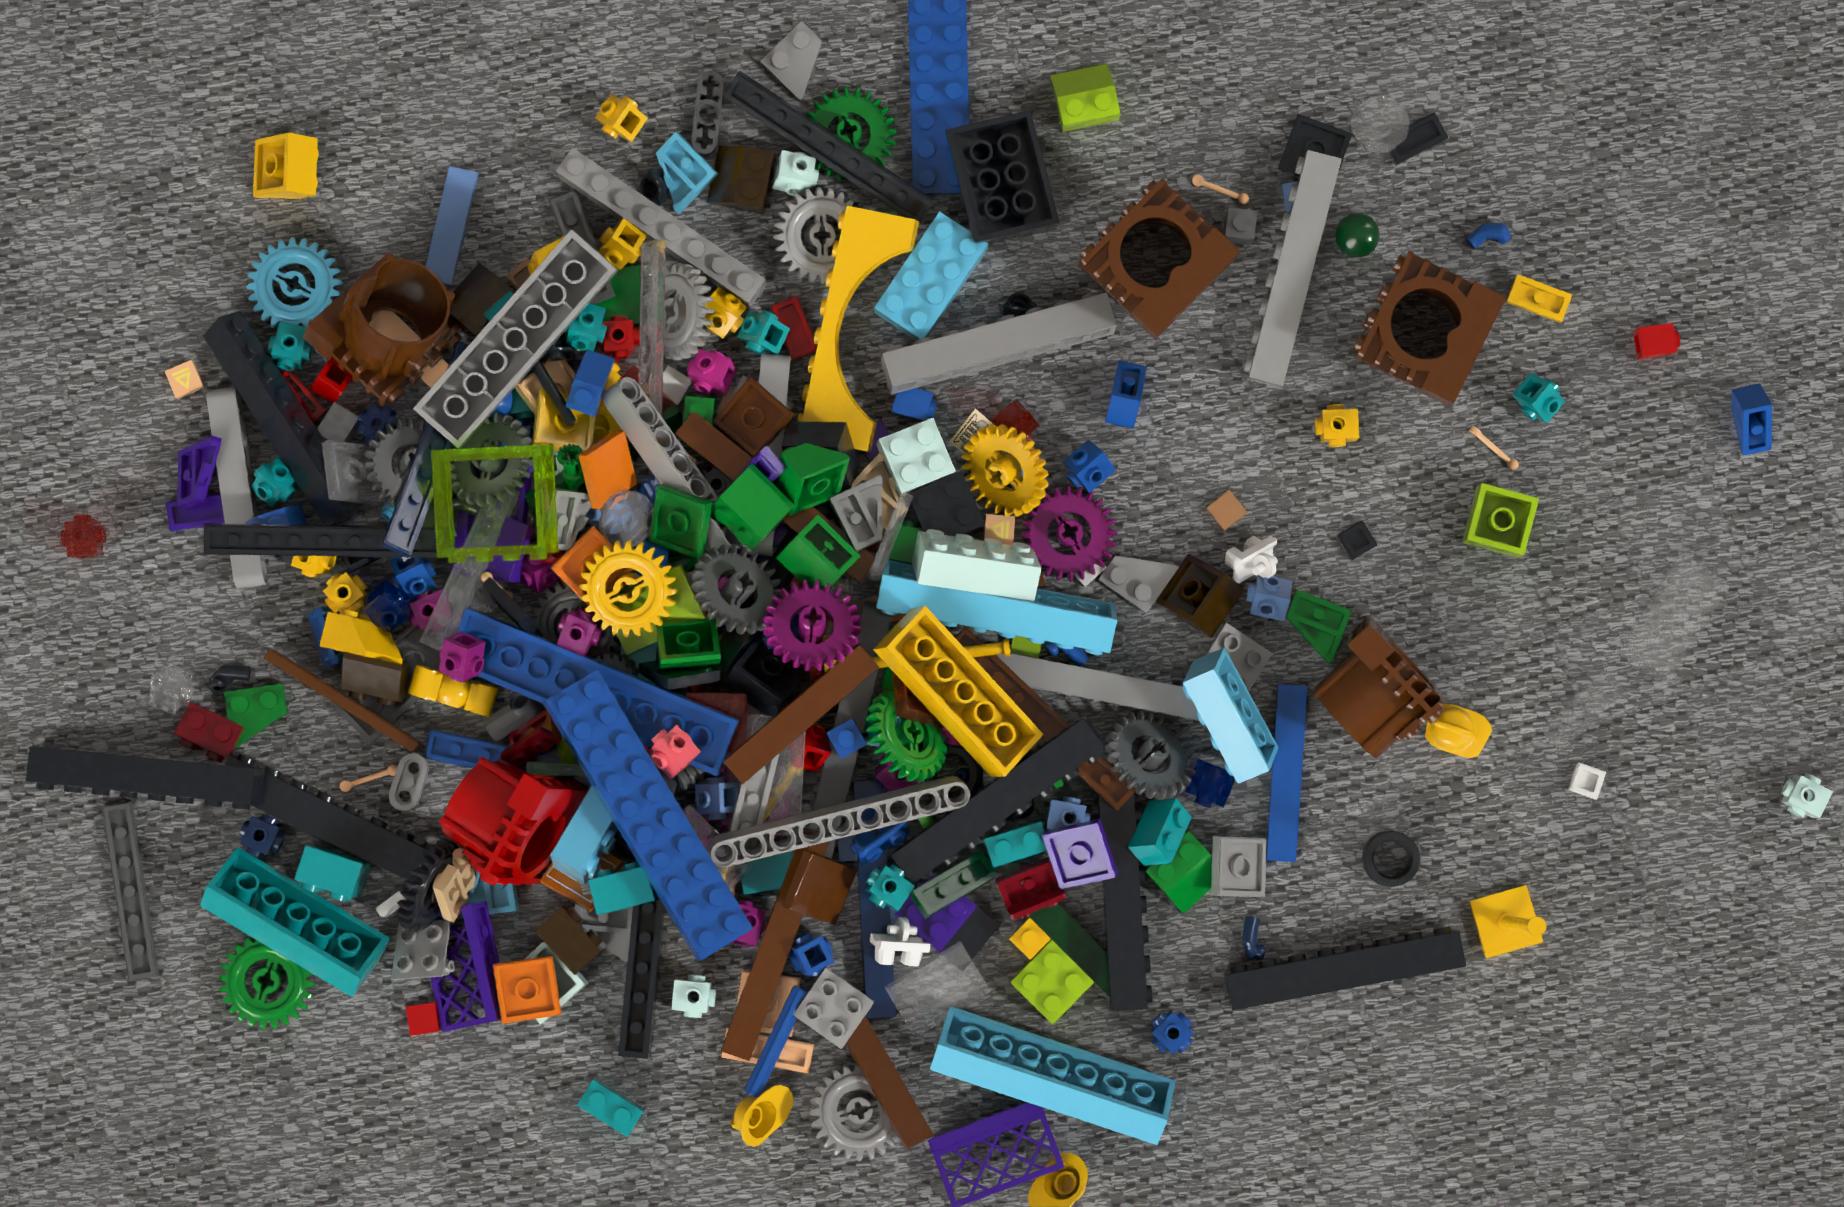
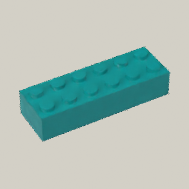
M237 847L208 883L200 904L202 908L351 997L355 995L380 961L390 939L316 893L301 888V884Z

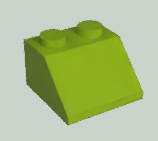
M1107 64L1050 75L1062 132L1119 121L1121 114Z

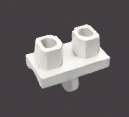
M1252 536L1244 543L1243 552L1235 547L1227 550L1225 565L1233 569L1232 579L1237 583H1241L1253 575H1259L1262 578L1272 577L1276 573V564L1278 563L1277 558L1273 555V548L1277 544V539L1269 536L1264 540H1260Z
M899 917L895 925H888V934L871 933L869 942L875 946V961L879 964L892 965L895 951H902L901 963L908 966H919L922 953H929L930 943L923 942L920 936H910L917 934V927L910 926L909 920L906 917Z

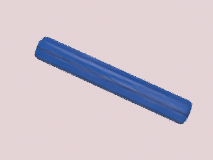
M798 986L792 987L744 1088L747 1094L753 1097H759L762 1094L797 1020V1017L793 1014L808 994L805 989Z

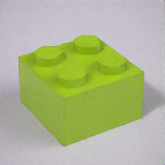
M1485 483L1476 486L1462 543L1516 558L1524 556L1539 498Z
M1051 939L1010 980V983L1053 1025L1094 981Z

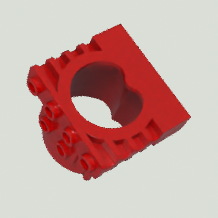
M482 756L478 764L464 777L455 790L439 824L442 825L443 834L447 838L464 848L462 854L469 858L468 863L474 867V870L480 873L479 878L493 886L496 883L505 886L508 883L517 886L520 884L529 886L532 884H542L540 881L542 875L539 873L543 868H548L551 865V853L590 788L572 777L529 774L522 768L507 761L496 760L492 762Z

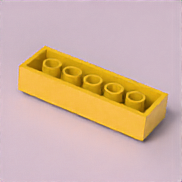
M926 606L911 608L873 649L990 777L1006 776L1043 736V733Z

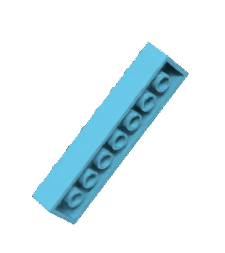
M889 559L884 561L876 606L877 609H882L884 614L897 616L899 613L907 614L911 608L926 606L945 626L956 627L957 624L969 626L970 630L981 633L991 630L998 632L1000 636L1006 638H1015L1017 635L1027 637L1028 641L1037 644H1043L1045 641L1056 643L1058 647L1063 649L1079 647L1094 655L1111 652L1117 624L1116 603L1037 588L1035 600L1029 601L922 585L917 583L910 563Z
M952 1006L949 1007L930 1070L1155 1145H1158L1168 1121L1176 1083L1175 1080Z

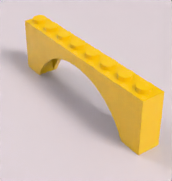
M846 206V211H841L838 221V229H842L840 240H835L832 249V257L836 258L834 269H829L826 278V286L830 287L828 297L823 298L820 307V315L824 316L821 327H817L814 336V344L818 345L816 355L811 356L808 365V373H812L810 384L804 386L802 402H806L804 413H799L797 422H846L854 449L871 452L877 423L860 408L844 379L839 355L841 324L849 301L862 281L889 259L913 251L919 221Z

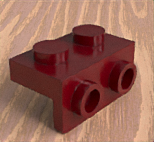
M190 702L174 734L181 738L179 744L193 751L198 746L207 751L205 756L222 763L223 759L227 760L228 756H232L245 728Z
M546 709L509 734L510 746L500 753V757L504 761L522 767L562 740L561 733Z
M1050 857L995 878L1012 920L1026 918L1034 911L1044 907L1056 906L1061 900L1067 898L1064 890L1059 888Z

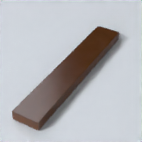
M857 644L853 648L852 654L844 655L843 662L837 661L832 668L823 673L722 760V762L743 785L879 666L864 648Z
M269 649L263 657L408 750L418 753L422 747L421 741L280 652Z
M865 1016L846 1042V1046L907 1151L929 1139L934 1134Z

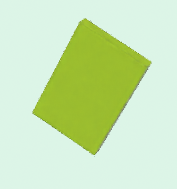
M682 564L671 568L665 575L676 577L674 582L668 584V587L677 589L675 594L668 595L670 599L675 601V604L673 606H664L671 614L668 617L659 615L660 619L663 622L707 618L705 611H701L699 608L701 603L697 602L694 598L696 593L692 590L691 583ZM638 584L623 591H633ZM648 585L644 586L642 595L635 601L622 603L617 600L613 604L624 610L640 608L648 598ZM619 592V593H617V594H615V595H613V596H611V597L614 598L615 596L619 595L621 592ZM651 622L653 627L651 633L642 627V634L639 637L635 635L632 629L627 638L624 637L622 629L618 631L617 636L626 655L657 642V630L654 623Z

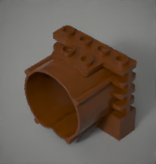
M1163 178L1158 183L1154 180L1151 181L1141 192L1144 197L1137 204L1132 201L1121 212L1122 216L1119 218L1118 224L1115 225L1111 222L1101 232L1100 242L1096 246L1092 243L1089 244L1079 255L1082 258L1079 266L1091 275L1092 279L1098 282L1121 307L1123 306L1130 313V317L1154 340L1189 307L1240 253L1215 227L1212 228L1202 216L1192 209V206L1186 203L1179 196L1180 194L1174 191ZM1142 224H1158L1172 229L1189 246L1191 251L1190 260L1185 265L1175 267L1170 273L1168 283L1163 287L1151 288L1137 283L1127 274L1120 258L1121 242L1130 228Z
M1408 251L1405 257L1399 255L1392 271L1396 272L1391 283L1386 281L1385 285L1382 286L1375 302L1379 303L1378 308L1374 307L1368 314L1362 328L1366 329L1365 335L1360 334L1353 347V350L1357 351L1354 359L1363 361L1371 365L1370 367L1379 369L1387 373L1386 375L1401 380L1403 383L1417 388L1418 392L1450 407L1455 403L1506 297L1475 281L1471 283L1463 279L1462 276L1455 275L1447 271L1446 268L1439 267L1431 263L1430 260L1423 259L1415 255V253ZM1420 293L1429 295L1443 303L1454 317L1457 328L1448 333L1446 338L1447 350L1442 356L1434 359L1416 358L1403 351L1395 341L1391 330V316L1398 301L1406 294Z
M389 253L308 323L303 338L328 361L334 358L340 364L339 368L342 371L347 370L353 375L352 380L356 383L361 382L366 387L365 391L369 395L373 393L379 399L378 403L384 407L389 401L394 404L405 392L403 388L409 383L412 386L415 385L424 375L423 370L428 365L433 368L442 359L443 351L447 348L450 350L455 348L456 344L463 338L460 334L464 326L460 322L456 324L450 319V306L455 294L451 291L447 292L443 282L433 271L420 263L395 258L393 254ZM379 310H389L404 316L414 325L420 340L412 342L397 341L380 334L369 325L373 313Z
M1370 615L1348 634L1347 645L1353 652L1314 687L1315 692L1313 694L1366 752L1376 759L1397 740L1401 741L1404 737L1410 740L1421 729L1420 723L1423 724L1427 720L1433 723L1444 712L1442 707L1445 704L1443 693L1431 683L1430 679L1424 675L1418 666L1394 643V640Z

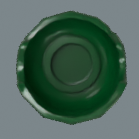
M1362 212L1350 213L1338 222L1335 238L1341 252L1350 257H1365L1377 247L1380 233L1378 225L1372 217Z

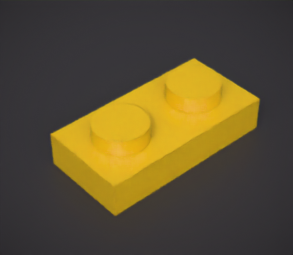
M1517 274L1505 303L1561 323L1572 294Z

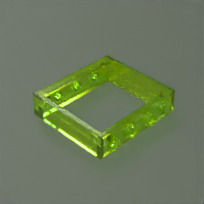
M553 444L431 450L437 558L448 557V563L466 562V557L475 556V562L493 561L494 555H502L503 561L521 560L520 554H530V560L547 559V553L559 552ZM533 457L538 544L455 548L450 461Z

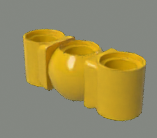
M416 665L408 694L434 702L437 700L439 703L456 708L463 707L466 711L489 717L491 716L499 688L474 680L454 681L449 675L439 670Z

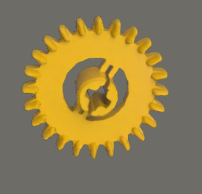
M991 424L987 428H981L977 433L973 434L969 438L970 442L964 446L967 452L961 456L962 459L969 462L965 463L961 469L971 470L972 472L965 476L966 480L975 481L973 486L970 487V491L980 489L981 491L976 501L987 497L988 500L985 508L987 509L995 503L994 513L998 514L1004 509L1005 517L1013 513L1018 517L1023 513L1031 512L1033 508L1039 506L1040 500L1046 495L1044 489L1048 487V481L1044 478L1049 474L1046 469L1042 468L1046 461L1039 458L1041 454L1040 449L1034 450L1033 448L1035 442L1033 440L1027 442L1025 433L1022 432L1017 435L1016 428L1011 427L1007 429L1004 424L998 427ZM1003 450L1011 453L1012 455L1003 456L999 451ZM1011 483L1014 488L1006 487V485Z
M630 539L626 542L623 549L620 541L617 540L614 543V551L606 544L603 546L604 556L596 551L593 553L596 563L592 561L586 562V566L591 572L584 571L581 573L582 578L588 581L579 585L580 589L587 591V594L580 598L581 601L590 602V605L585 608V612L594 611L595 615L592 621L596 622L601 619L603 621L601 625L602 630H605L609 625L612 626L613 635H616L622 629L624 637L627 638L632 629L635 635L639 637L642 634V627L651 633L653 631L651 622L661 626L663 621L659 615L668 617L671 614L664 606H673L675 604V601L670 599L668 595L675 594L677 589L668 587V584L674 582L676 577L665 575L672 566L661 567L660 564L665 556L661 555L654 559L655 547L650 548L646 553L643 552L644 542H640L636 549H633L632 540ZM632 568L642 574V576L635 573L624 574L615 582L613 591L607 593V581L615 570ZM640 582L633 591H623L614 598L611 597L619 593L626 584L634 585ZM648 585V598L640 608L624 610L613 604L617 600L622 603L635 601L642 595L644 586Z

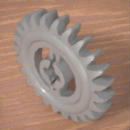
M816 187L815 196H813L809 189H805V199L798 194H794L793 197L796 205L790 202L784 203L789 212H778V215L784 222L775 223L774 227L782 230V233L774 235L773 239L782 241V244L777 246L775 251H785L780 262L791 261L787 269L788 271L799 268L797 278H803L808 273V282L812 283L818 275L820 283L824 284L829 269H834L836 259L832 257V254L828 255L827 247L833 244L835 231L830 224L826 223V214L834 218L838 223L841 211L845 212L846 206H852L854 201L850 199L844 203L843 192H840L834 198L832 188H828L824 196L822 188ZM812 215H814L815 223H811L806 228L804 237L809 246L816 248V256L807 252L801 240L802 226ZM824 232L825 238L815 239L814 233Z
M682 263L668 265L658 273V278L652 280L653 288L649 287L647 290L649 298H645L644 304L647 305V308L643 310V315L647 317L644 320V326L648 327L646 335L651 338L650 344L652 347H656L657 353L662 354L666 359H688L691 357V354L698 353L697 346L705 345L704 341L698 336L710 335V333L702 328L703 325L714 324L705 318L706 314L715 312L713 309L705 307V304L713 301L714 298L703 296L704 293L711 290V287L703 285L707 278L699 276L701 271L693 269L692 265ZM676 291L674 298H669ZM677 325H682L681 329L675 332Z
M857 1063L854 1065L853 1072H851L847 1065H844L842 1067V1075L837 1070H832L833 1080L827 1077L822 1078L826 1088H815V1092L821 1097H815L810 1100L818 1108L811 1110L809 1115L816 1116L819 1119L814 1121L811 1127L822 1128L816 1135V1138H828L824 1148H828L832 1144L836 1145L834 1156L838 1155L843 1149L845 1150V1160H849L853 1152H855L858 1162L862 1160L864 1152L872 1160L874 1158V1149L881 1155H884V1143L892 1148L895 1144L891 1136L899 1137ZM851 1091L869 1093L876 1100L869 1102L865 1098L857 1097L852 1099L844 1110L837 1112L839 1100ZM855 1107L858 1111L865 1112L860 1119L857 1115L852 1116L850 1114ZM880 1112L876 1126L865 1133L849 1131L841 1124L845 1122L849 1127L861 1128L868 1122L873 1113Z

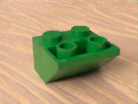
M817 514L776 559L802 584L803 580H806L809 588L812 589L815 581L818 579L820 589L823 590L827 583L831 587L860 558V555Z

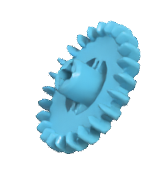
M292 237L289 240L288 246L280 239L278 241V249L269 244L268 255L259 252L258 255L262 260L261 263L252 262V266L257 271L248 273L247 276L253 279L254 283L248 284L246 288L255 291V293L250 295L248 300L250 302L258 301L253 311L258 313L264 310L261 320L265 322L271 318L270 325L272 328H276L279 322L298 326L303 324L304 327H307L308 323L333 302L332 298L341 295L340 292L334 290L335 287L344 284L341 280L334 279L335 276L341 274V270L338 268L331 269L336 263V259L329 258L325 260L329 253L327 249L317 253L319 248L317 242H314L308 248L306 238H303L300 244L297 245L295 238ZM293 264L306 266L315 277V289L311 288L308 279L300 272L289 271L284 274L280 270ZM278 276L284 278L290 283L298 282L301 285V287L309 293L301 289L293 290L287 282L278 278ZM274 281L280 283L282 292L290 299L300 301L309 298V300L296 306L283 304L274 293Z

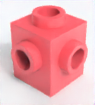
M676 725L669 732L664 728L651 740L654 745L648 751V754L655 766L661 769L671 780L689 765L701 751L692 742L691 737Z

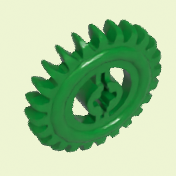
M845 86L843 96H840L834 88L833 99L822 94L823 105L815 101L813 102V107L817 112L807 111L806 115L827 129L838 118L839 123L836 126V135L851 144L847 135H843L845 123L842 118L844 117L847 127L854 131L852 139L853 145L857 149H859L858 144L862 139L861 126L855 119L849 118L848 114L859 116L866 121L870 128L871 136L868 145L862 152L885 166V162L881 157L892 156V153L886 147L896 145V142L888 137L895 135L897 130L888 128L895 120L893 117L885 118L889 112V107L879 109L881 98L871 102V91H868L864 97H861L860 88L857 87L854 94L850 95L848 87ZM819 161L816 167L819 171L827 167V177L832 176L836 172L821 161ZM837 172L838 181H841L844 176Z
M898 688L885 690L878 697L874 698L872 701L873 705L868 708V711L872 714L867 716L865 720L874 723L866 728V731L876 733V736L872 737L868 742H878L880 744L873 754L885 753V757L880 764H885L891 760L892 765L889 768V772H894L900 768L898 778L907 776L908 782L915 779L917 782H921L933 777L935 773L941 770V764L945 763L946 759L944 754L947 753V746L943 743L947 742V737L942 734L944 730H941V727L943 725H940L938 719L907 689L902 688L899 690ZM900 715L901 723L895 726V720ZM923 741V748L919 752L918 744Z
M249 936L245 937L246 947L236 943L235 949L237 954L231 952L226 954L231 963L221 964V967L227 971V974L218 976L219 980L226 982V985L220 987L219 991L228 993V996L222 1002H232L233 1004L229 1013L232 1014L239 1011V1022L248 1017L249 1027H253L259 1021L262 1030L266 1029L268 1021L273 1029H277L279 1019L283 1024L289 1025L288 1015L296 1019L300 1018L296 1008L308 1009V1005L303 1001V998L314 997L312 993L307 991L308 987L317 985L316 982L308 980V977L313 974L256 939L254 943ZM268 959L266 968L259 969L253 976L252 984L257 991L255 998H253L246 986L247 972L257 961ZM280 963L287 972V989L278 1000L265 1003L268 994L277 992L283 985V974L278 969ZM271 974L270 979L274 981V985L267 986L266 988V982L262 980V977Z

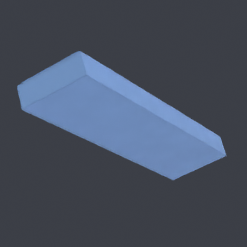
M449 166L426 261V267L433 271L444 285L448 286L453 285L479 176L478 172Z

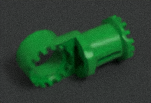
M570 443L568 446L563 445V448H559L560 451H558L556 457L563 466L562 474L569 490L587 492L586 484L581 490L578 489L585 483L578 456L583 452L582 448L578 444H572V446ZM566 453H568L570 460L567 459Z

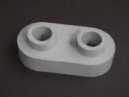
M415 753L407 754L402 757L398 764L389 792V801L399 811L412 810L419 803L429 772L428 761L422 755ZM412 763L419 765V771L416 774H412L409 770V766ZM403 791L410 793V799L407 802H403L400 799V794Z

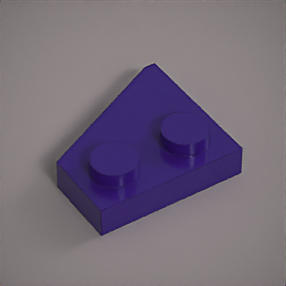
M210 436L178 451V507L188 509L205 501L222 438Z

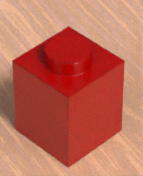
M1673 323L1640 327L1633 331L1637 360L1672 356L1678 352L1677 347H1680V335L1678 330H1674Z
M334 358L327 361L310 387V390L331 404L337 402L353 377L347 370L342 371L339 368L340 364Z

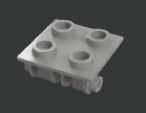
M1225 623L1206 655L1225 647L1249 692L1273 653L1230 624Z
M446 919L433 920L429 927L414 933L404 929L399 923L391 980L443 977L453 972L455 968L454 962L446 957L451 922Z
M826 967L793 1015L842 1049L875 1001Z

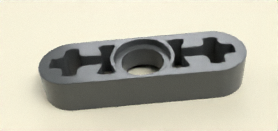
M706 71L698 79L691 142L693 148L701 156L712 155L717 150L719 143L725 84L722 76L716 71ZM710 78H714L715 83L720 84L719 87H714L712 95L713 99L719 98L718 102L711 99L701 100L702 96L708 97V89L703 84L708 83ZM712 106L717 111L716 117L712 121L701 119L700 111L703 107ZM698 125L706 128L715 126V131L711 129L708 131L709 140L713 141V144L707 145V149H702L701 144L697 143V140L703 139L704 134L703 128L698 129Z

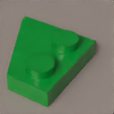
M1296 590L1285 618L1326 663L1332 664L1352 611L1303 591Z
M283 683L224 692L228 720L245 728L235 748H239L244 742L288 713Z

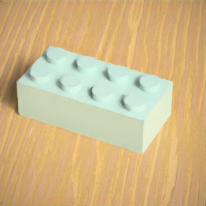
M928 529L927 532L918 531L911 563L918 584L1029 601L1035 600L1041 573V565L1033 548L1025 543L1015 542L1013 545H1007L993 538H985L984 541L974 540L973 537L966 534L948 536L934 529Z

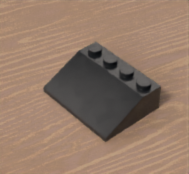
M1031 110L945 130L974 244L1025 237L1057 228L1060 221Z

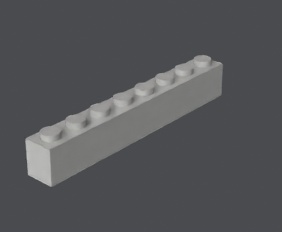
M573 147L557 168L556 173L560 180L576 189V191L620 221L623 218L628 220L647 234L646 238L683 264L692 265L693 269L700 270L701 276L706 277L712 284L717 287L720 286L729 294L737 296L741 303L749 309L765 288V278Z
M1307 150L1304 157L1299 156L1295 168V173L1300 174L1297 186L1291 185L1287 202L1292 203L1289 214L1284 213L1280 230L1285 231L1283 241H1277L1273 253V258L1278 259L1275 270H1269L1265 285L1270 287L1268 299L1262 298L1258 315L1263 316L1261 326H1255L1251 343L1256 344L1253 355H1247L1244 371L1249 372L1247 380L1278 388L1284 385L1342 158Z
M1091 292L1082 296L1080 300L1073 302L1062 300L1055 303L1053 307L1044 310L1042 307L1032 308L1025 315L1018 317L1006 315L999 318L996 323L988 325L986 322L972 325L970 330L962 332L951 330L942 334V337L933 340L929 337L921 338L911 346H892L886 349L881 357V365L890 394H896L1112 335L1117 327V322L1107 292L1099 295L1097 292Z

